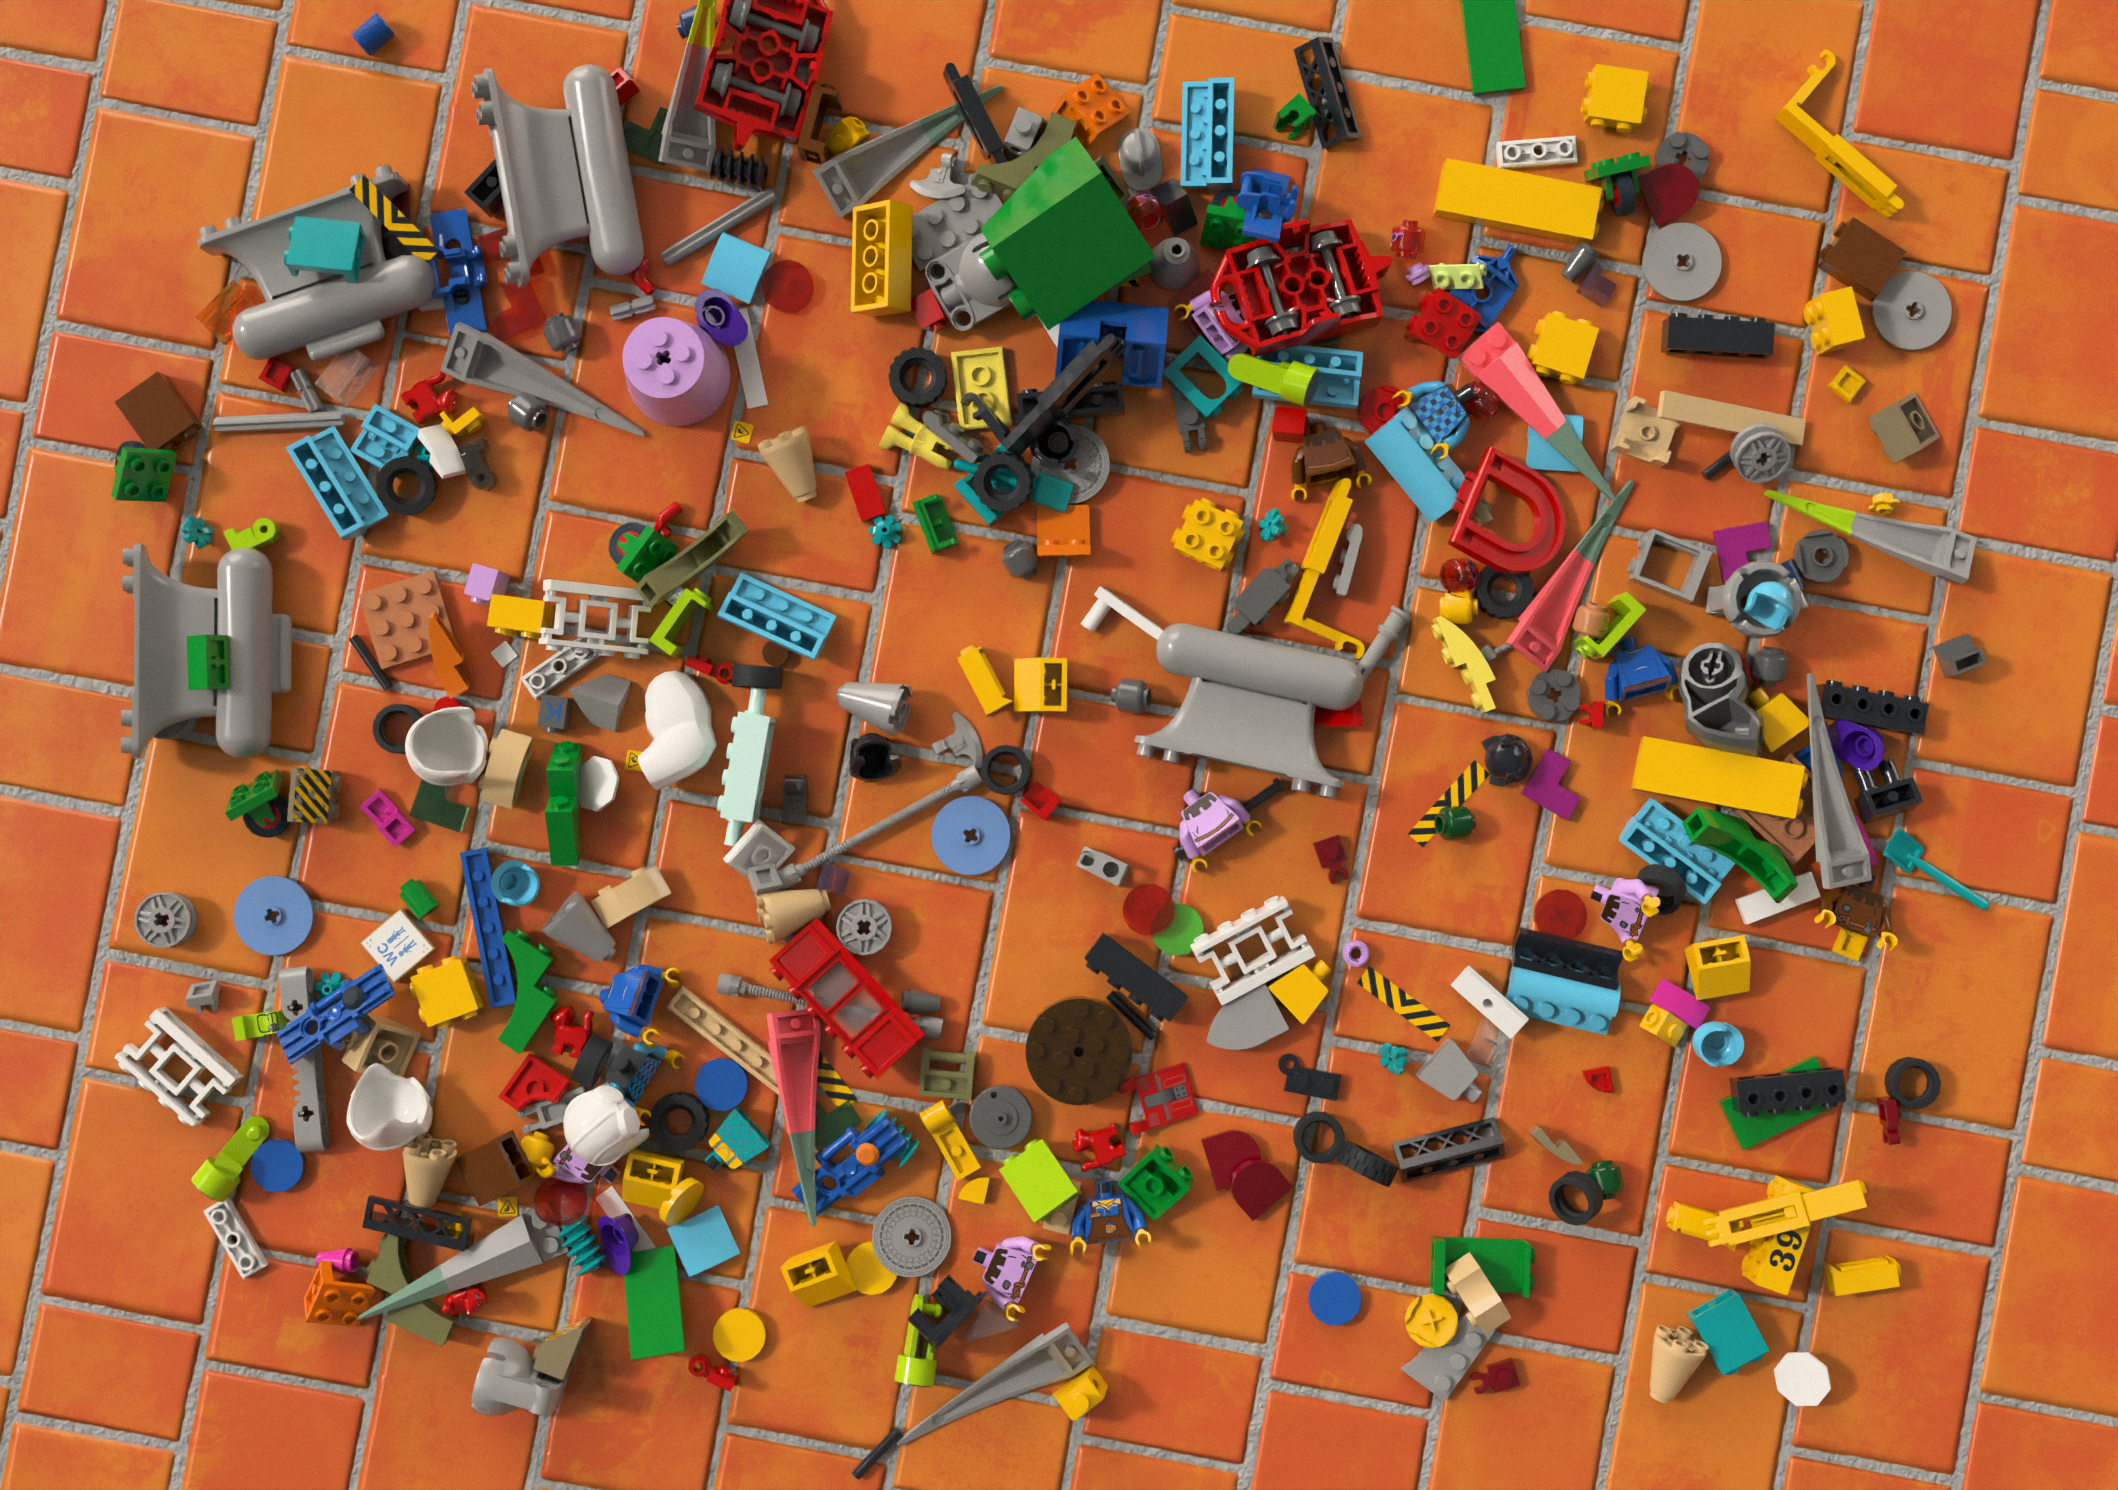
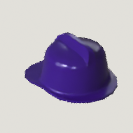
M712 288L704 290L698 295L695 302L698 325L707 331L716 342L724 346L733 347L740 345L747 337L748 325L729 296L719 289Z
M1846 720L1835 721L1827 728L1832 750L1840 760L1864 771L1873 770L1883 760V754L1887 749L1881 734L1876 730L1865 728Z
M629 1213L614 1218L602 1216L598 1221V1228L601 1235L602 1250L605 1254L604 1258L613 1272L618 1275H625L631 1267L630 1251L639 1240L638 1231Z

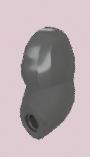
M1710 642L1697 646L1685 658L1679 677L1678 689L1684 704L1686 731L1704 746L1725 752L1759 756L1764 739V718L1745 703L1749 686L1740 655L1732 647L1723 643Z

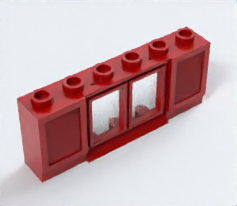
M815 918L769 960L773 966L769 969L779 981L784 978L788 982L790 987L787 990L797 1001L802 998L808 1004L805 1009L815 1020L819 1017L826 1024L823 1029L833 1040L838 1037L845 1044L841 1048L851 1059L855 1056L862 1063L859 1068L869 1079L874 1076L879 1080L925 1037L921 1029L818 918Z

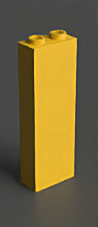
M1447 158L1442 166L1433 216L1580 244L1584 242L1588 245L1598 235L1600 223L1596 222L1597 214L1601 213L1603 209L1604 197H1601L1602 188Z
M1643 736L1640 740L1631 789L1781 818L1795 819L1796 814L1800 815L1803 799H1799L1801 788L1805 789L1808 773H1804L1805 766Z

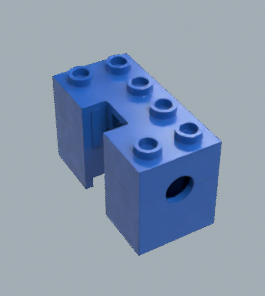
M1092 300L1060 322L1055 378L1091 340L1099 344L1108 334H1113L1127 344L1123 352L1121 385L1161 389L1169 308Z

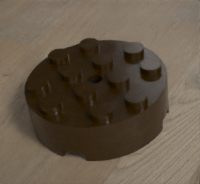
M1071 996L1048 1005L1035 1018L1027 1036L1026 1062L1033 1080L1045 1094L1065 1104L1088 1105L1107 1098L1123 1083L1131 1065L1132 1044L1125 1023L1109 1005L1091 997ZM1076 1047H1082L1083 1052L1077 1054L1074 1052V1049Z

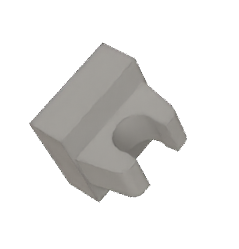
M773 863L748 868L746 874L749 878L753 894L760 895L781 889L782 882Z
M212 980L191 984L185 999L188 1007H194L198 1013H203L205 1005L210 1004L213 1011L217 1010L219 1005L218 994L220 991L218 981Z

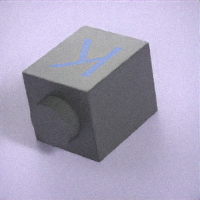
M542 694L537 725L545 726L544 732L560 734L561 729L569 730L573 698Z

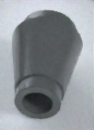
M1581 242L1579 246L1574 247L1561 275L1574 283L1576 279L1596 262L1595 258L1598 253L1586 243Z
M909 989V991H903L901 1009L904 1012H908V1015L939 1011L940 996Z

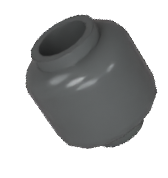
M558 313L544 322L546 326L542 332L553 351L559 352L563 350L565 354H568L579 347L577 342L581 340L582 333L571 315Z
M521 393L509 401L508 418L521 429L532 432L541 429L546 424L548 419L547 407L543 401L533 395Z
M1016 539L1002 549L1004 553L1001 556V561L1012 577L1018 578L1022 576L1023 579H1027L1037 572L1035 567L1040 563V558L1029 541Z
M1762 647L1760 651L1754 653L1752 676L1760 680V685L1774 687L1776 682L1786 679L1789 658L1783 653L1781 648Z
M1124 678L1119 681L1117 687L1114 686L1112 688L1111 701L1115 702L1119 712L1140 714L1145 708L1150 706L1151 688L1147 687L1146 682L1143 680Z

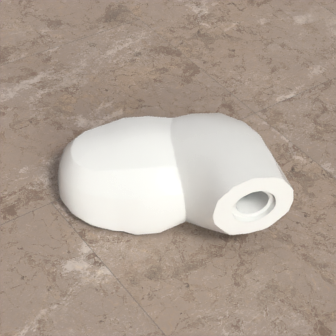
M678 670L663 672L656 676L648 685L645 694L646 728L653 742L638 756V761L647 780L657 791L694 774L706 766L717 747L711 726V706L704 691L689 674Z

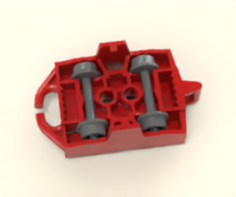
M723 0L693 109L734 128L733 147L736 151L743 150L752 134L795 143L799 138L812 87L816 84L824 58L823 49L834 11L829 10L824 0ZM721 39L724 41L728 39L734 44L731 54H716ZM768 40L772 42L774 50L766 51L762 47V41ZM758 65L763 66L767 70V76H758L755 73L754 67ZM797 65H810L806 84L794 76Z
M1309 219L1287 223L1281 226L1279 242L1270 243V240L1262 239L1261 241L1249 242L1225 251L1211 283V303L1213 306L1221 304V289L1227 284L1233 285L1244 322L1241 324L1232 322L1225 310L1218 311L1215 315L1220 326L1227 333L1250 347L1252 356L1257 357L1377 326L1383 317L1377 280L1386 275L1393 259L1390 256H1370L1351 219L1310 227ZM1299 247L1298 252L1290 254L1285 252L1287 249ZM1310 279H1317L1321 285H1314ZM1286 285L1293 286L1296 292L1289 291ZM1265 325V327L1256 329L1258 326Z

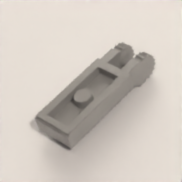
M1358 523L1349 526L1345 539L1349 547L1348 549H1342L1339 564L1344 566L1341 575H1335L1332 589L1337 590L1336 597L1342 599L1347 597L1364 529Z
M581 1086L566 1092L558 1105L549 1101H540L535 1103L534 1106L526 1108L522 1113L516 1112L518 1118L527 1117L537 1112L540 1121L525 1125L522 1128L523 1133L525 1134L539 1128L545 1129L564 1122V1115L568 1105L577 1096L588 1092L587 1087Z

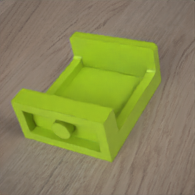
M685 588L649 641L670 656L679 659L685 650L674 643L673 639L698 604L713 611L715 607L710 604L712 598L697 588L693 591Z
M1627 591L1615 595L1607 603L1619 615L1608 626L1603 638L1593 641L1586 635L1574 640L1573 644L1577 646L1576 652L1584 659L1590 658L1594 660L1604 657L1645 612L1646 609Z
M1035 1139L1024 1147L1026 1151L1019 1156L1015 1154L1007 1158L1003 1162L1004 1166L999 1171L1033 1222L1040 1225L1082 1193L1069 1178L1050 1150L1048 1143L1043 1139L1039 1141Z

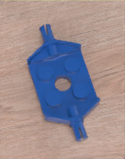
M1508 245L1499 258L1476 255L1470 263L1476 264L1481 262L1482 265L1487 266V274L1482 276L1483 285L1488 291L1487 299H1478L1475 296V289H1452L1449 293L1481 315V319L1473 331L1474 334L1482 335L1488 330L1519 286L1509 266L1511 264L1509 262L1518 252L1514 248L1508 256V253L1513 248L1512 245Z

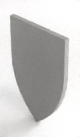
M1264 983L1226 1003L1219 1010L1212 1021L1206 1042L1223 1049H1248L1289 1030V1027Z

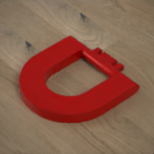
M1487 447L1476 474L1471 471L1466 472L1464 476L1466 480L1462 481L1455 498L1457 501L1452 505V509L1459 512V516L1449 537L1448 544L1496 571L1506 574L1531 572L1549 562L1556 555L1563 542L1566 522L1562 502L1553 486L1541 474L1496 448ZM1487 480L1521 498L1531 509L1534 517V531L1526 543H1510L1471 521Z

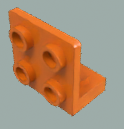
M1099 74L1093 75L1065 92L1051 111L1076 122L1072 137H1077L1086 151L1094 145L1102 132L1125 119L1130 114V110Z
M1067 505L1065 513L1043 506L1037 507V553L1040 559L1090 558L1089 505Z
M320 1261L304 1297L306 1322L359 1327L362 1320L357 1318L367 1310L375 1293V1286L336 1281V1274L332 1272V1263Z

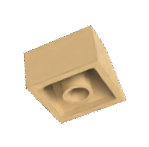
M370 1013L366 1014L365 1018L361 1021L369 1026L370 1031L364 1035L353 1032L341 1061L355 1072L364 1073L369 1066L377 1063L385 1066L392 1073L403 1077L421 1033L386 1017Z

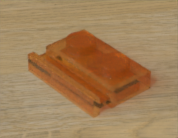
M232 280L196 318L222 344L227 345L233 339L232 325L236 316L245 309L259 304L237 282Z

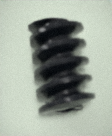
M720 147L712 161L710 179H714L717 175L718 180L723 182L727 177L729 184H734L737 180L739 186L742 187L748 181L749 188L754 189L758 184L759 190L763 191L767 182L768 166L765 165L764 156H761L759 162L755 163L754 154H751L749 159L745 160L744 152L741 151L738 158H735L734 150L731 149L728 155L725 156L723 147Z

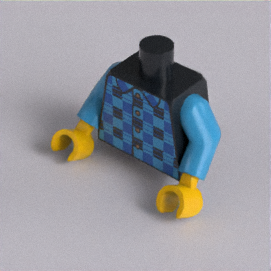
M1441 381L1422 382L1407 389V391L1402 390L1393 395V398L1397 396L1403 397L1404 403L1397 406V408H1403L1409 404L1434 439L1436 445L1430 454H1433L1435 450H1440L1443 456L1438 459V462H1442L1448 452L1452 451L1464 440L1470 426L1469 417L1472 414L1467 403L1477 396L1475 389L1470 383H1467L1457 391L1451 383L1445 385Z
M644 1040L635 1043L633 1046L625 1044L618 1055L613 1058L612 1065L605 1075L609 1086L619 1090L629 1106L636 1111L642 1126L645 1124L640 1120L641 1115L651 1117V1113L646 1109L635 1107L660 1066L662 1059L664 1058L665 1062L675 1069L680 1068L674 1063L675 1058L680 1056L685 1059L683 1054L674 1049L667 1051L666 1047L655 1042L653 1043L657 1047L651 1048Z

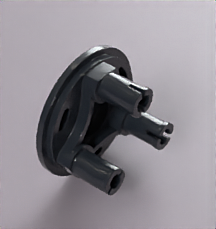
M948 1274L932 1294L949 1311L947 1313L948 1316L940 1324L937 1323L935 1325L917 1308L907 1320L933 1347L930 1351L934 1353L989 1294L987 1291L984 1293L979 1291L974 1296L969 1290L965 1291Z

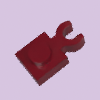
M1339 835L1314 842L1313 846L1321 868L1329 866L1328 880L1330 883H1336L1334 874L1337 871L1342 872L1345 880L1349 879L1348 871L1341 867L1340 862L1347 860Z
M1888 1096L1877 1097L1879 1121L1883 1125V1141L1889 1145L1900 1144V1135L1897 1130V1126H1899L1898 1118H1901L1900 1105L1896 1102V1099Z
M1512 1358L1486 1365L1488 1373L1473 1372L1470 1374L1472 1381L1476 1379L1482 1380L1481 1386L1474 1388L1476 1394L1485 1393L1491 1386L1495 1393L1520 1386Z

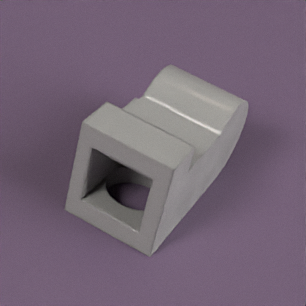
M1084 846L1076 863L1080 868L1119 887L1130 866L1087 846Z

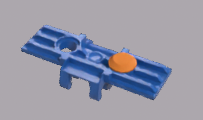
M886 1115L862 1134L854 1126H849L846 1129V1133L823 1151L819 1150L815 1153V1158L821 1165L815 1170L816 1217L846 1194L852 1198L860 1194L865 1188L885 1174V1170L881 1166L909 1145L906 1138ZM850 1143V1146L855 1150L854 1153L843 1162L834 1163L831 1157ZM828 1176L833 1177L837 1182V1187L828 1188L825 1186L823 1179ZM799 1182L791 1191L805 1206Z

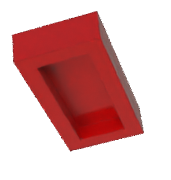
M870 464L844 472L861 522L863 523L878 516L886 515L887 513Z

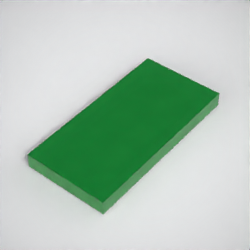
M1460 0L1472 96L1524 90L1526 86L1515 0Z
M1811 1056L1780 1072L1821 1067L1816 1057ZM1731 1095L1718 1101L1742 1150L1831 1109L1822 1108L1821 1104L1811 1105V1110L1796 1111L1795 1107L1785 1108L1784 1113L1770 1114L1768 1110L1758 1111L1759 1115L1744 1117L1742 1113L1733 1110Z
M670 1245L630 1252L631 1267L629 1272L624 1275L631 1360L634 1362L685 1353L686 1345L675 1246Z

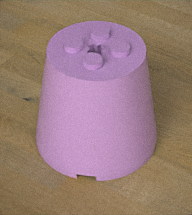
M658 317L641 323L626 340L623 349V367L627 389L634 404L647 417L663 425L681 427L702 422L721 406L728 393L731 380L728 356L723 346L716 342L700 326L674 318ZM663 357H669L671 361L667 364L665 362L662 363L661 360Z

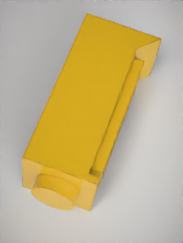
M971 645L960 651L962 656L957 659L986 715H989L1013 701L1003 697L1006 694L984 652L979 653L982 651L981 646L975 648L974 645Z
M1674 1201L1673 1207L1668 1209L1666 1216L1667 1226L1673 1231H1679L1708 1241L1718 1238L1717 1234L1710 1236L1705 1234V1230L1715 1228L1714 1223L1703 1226L1701 1220L1720 1214ZM1742 1227L1735 1228L1734 1233L1741 1231ZM1724 1243L1722 1245H1726L1735 1252L1737 1244L1729 1246V1243Z
M1884 1255V1258L1877 1257L1837 1263L1835 1267L1824 1262L1828 1291H1835L1836 1296L1900 1287L1899 1278L1902 1276L1900 1265L1888 1255Z

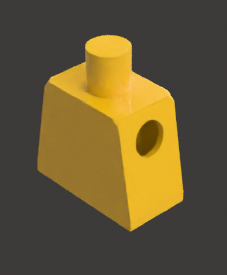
M1760 686L1748 694V697L1755 705L1753 710L1764 718L1763 753L1773 752L1809 726V719L1783 693H1777L1768 697Z
M1322 960L1310 970L1301 963L1286 971L1266 986L1299 1022L1304 1024L1329 990L1321 981L1332 970Z
M1092 1364L1055 1391L1052 1396L1072 1421H1075L1104 1399L1108 1384Z

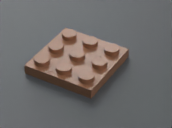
M429 571L358 594L382 670L431 655L429 618L434 611L437 612L459 645L436 571Z
M1787 753L1779 761L1804 766L1791 753ZM1806 767L1804 773H1808L1805 789L1801 788L1799 799H1803L1800 815L1796 814L1795 819L1781 818L1740 809L1733 810L1740 818L1745 819L1747 824L1766 842L1778 845L1784 858L1791 865H1795L1815 843L1812 773Z

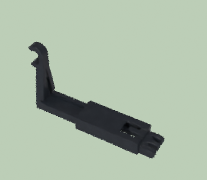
M947 63L943 71V77L985 161L989 159L991 164L1007 162L1002 152L1004 145L968 74L961 77L956 66L953 63Z
M1108 334L1099 344L1091 340L1036 398L1039 403L1012 432L979 395L973 392L967 393L962 397L960 403L970 406L971 402L975 401L978 404V410L973 413V419L977 421L983 419L1007 451L1021 456L1057 417L1062 419L1116 363V359L1125 351L1127 344L1113 334Z

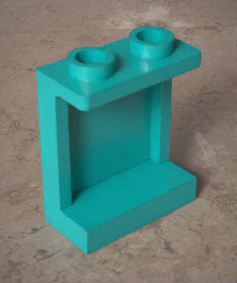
M296 216L294 226L289 228L290 247L284 253L285 266L288 267L292 276H298L299 270L342 274L346 282L357 283L366 238L361 223Z
M1000 443L997 449L990 455L1007 450ZM998 469L999 471L1014 475L1009 469ZM1031 469V471L1034 473L1033 482L1036 483V480H1035L1034 478H1035L1037 475H1036L1035 472ZM969 473L964 479L961 478L956 482L954 487L991 527L1006 513V510L998 512L982 504L978 495L976 496L975 486H973L975 476ZM991 479L993 489L1000 494H1009L1015 489V486Z
M1733 1289L1685 1313L1690 1323L1695 1326L1702 1341L1709 1346L1708 1352L1715 1363L1714 1367L1721 1375H1732L1741 1369L1740 1366L1747 1362L1759 1361L1764 1357V1353L1770 1351L1740 1294Z

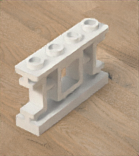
M553 579L543 581V591H546L543 601L556 602L554 629L541 628L540 630L542 636L539 638L538 644H545L546 650L562 651L564 646L573 647V653L588 654L589 649L598 650V655L613 657L614 652H623L624 658L640 659V654H648L649 649H646V645L649 639L636 637L638 612H651V607L636 589ZM556 592L587 595L589 600L578 599L577 611L568 612L565 611L566 597H557ZM608 598L640 601V606L629 605L628 618L617 617L618 603L608 602ZM587 606L608 608L606 634L585 632ZM564 622L575 623L574 637L585 638V642L552 639V634L563 635ZM616 628H626V642L636 643V648L604 645V640H615Z
M1274 896L1264 902V906L1255 910L1252 908L1243 912L1240 915V919L1234 922L1226 921L1217 927V931L1210 935L1204 933L1193 940L1194 943L1190 945L1199 963L1209 958L1213 960L1221 977L1210 982V985L1221 1005L1238 998L1316 956L1303 933L1291 939L1282 919L1292 915L1293 912L1283 896ZM1272 915L1279 928L1265 935L1258 922ZM1258 933L1267 952L1244 963L1235 944ZM1284 937L1290 950L1276 956L1271 943ZM1226 940L1232 953L1218 959L1212 946ZM1237 962L1244 974L1230 981L1224 968Z
M167 1007L158 1008L149 1016L151 1019L147 1020L144 1024L154 1033L140 1049L133 1043L126 1044L122 1052L117 1053L114 1058L119 1061L118 1065L122 1070L129 1074L132 1073L139 1079L138 1083L147 1091L154 1092L159 1097L158 1101L164 1107L172 1108L178 1114V1119L183 1124L196 1127L201 1125L211 1113L202 1105L215 1088L223 1095L229 1093L232 1087L242 1080L244 1075ZM166 1032L177 1041L167 1051L157 1043ZM149 1051L159 1059L150 1070L139 1061ZM176 1053L193 1067L192 1071L180 1084L162 1070ZM205 1067L216 1076L207 1086L196 1078ZM188 1087L198 1094L190 1105L178 1096Z

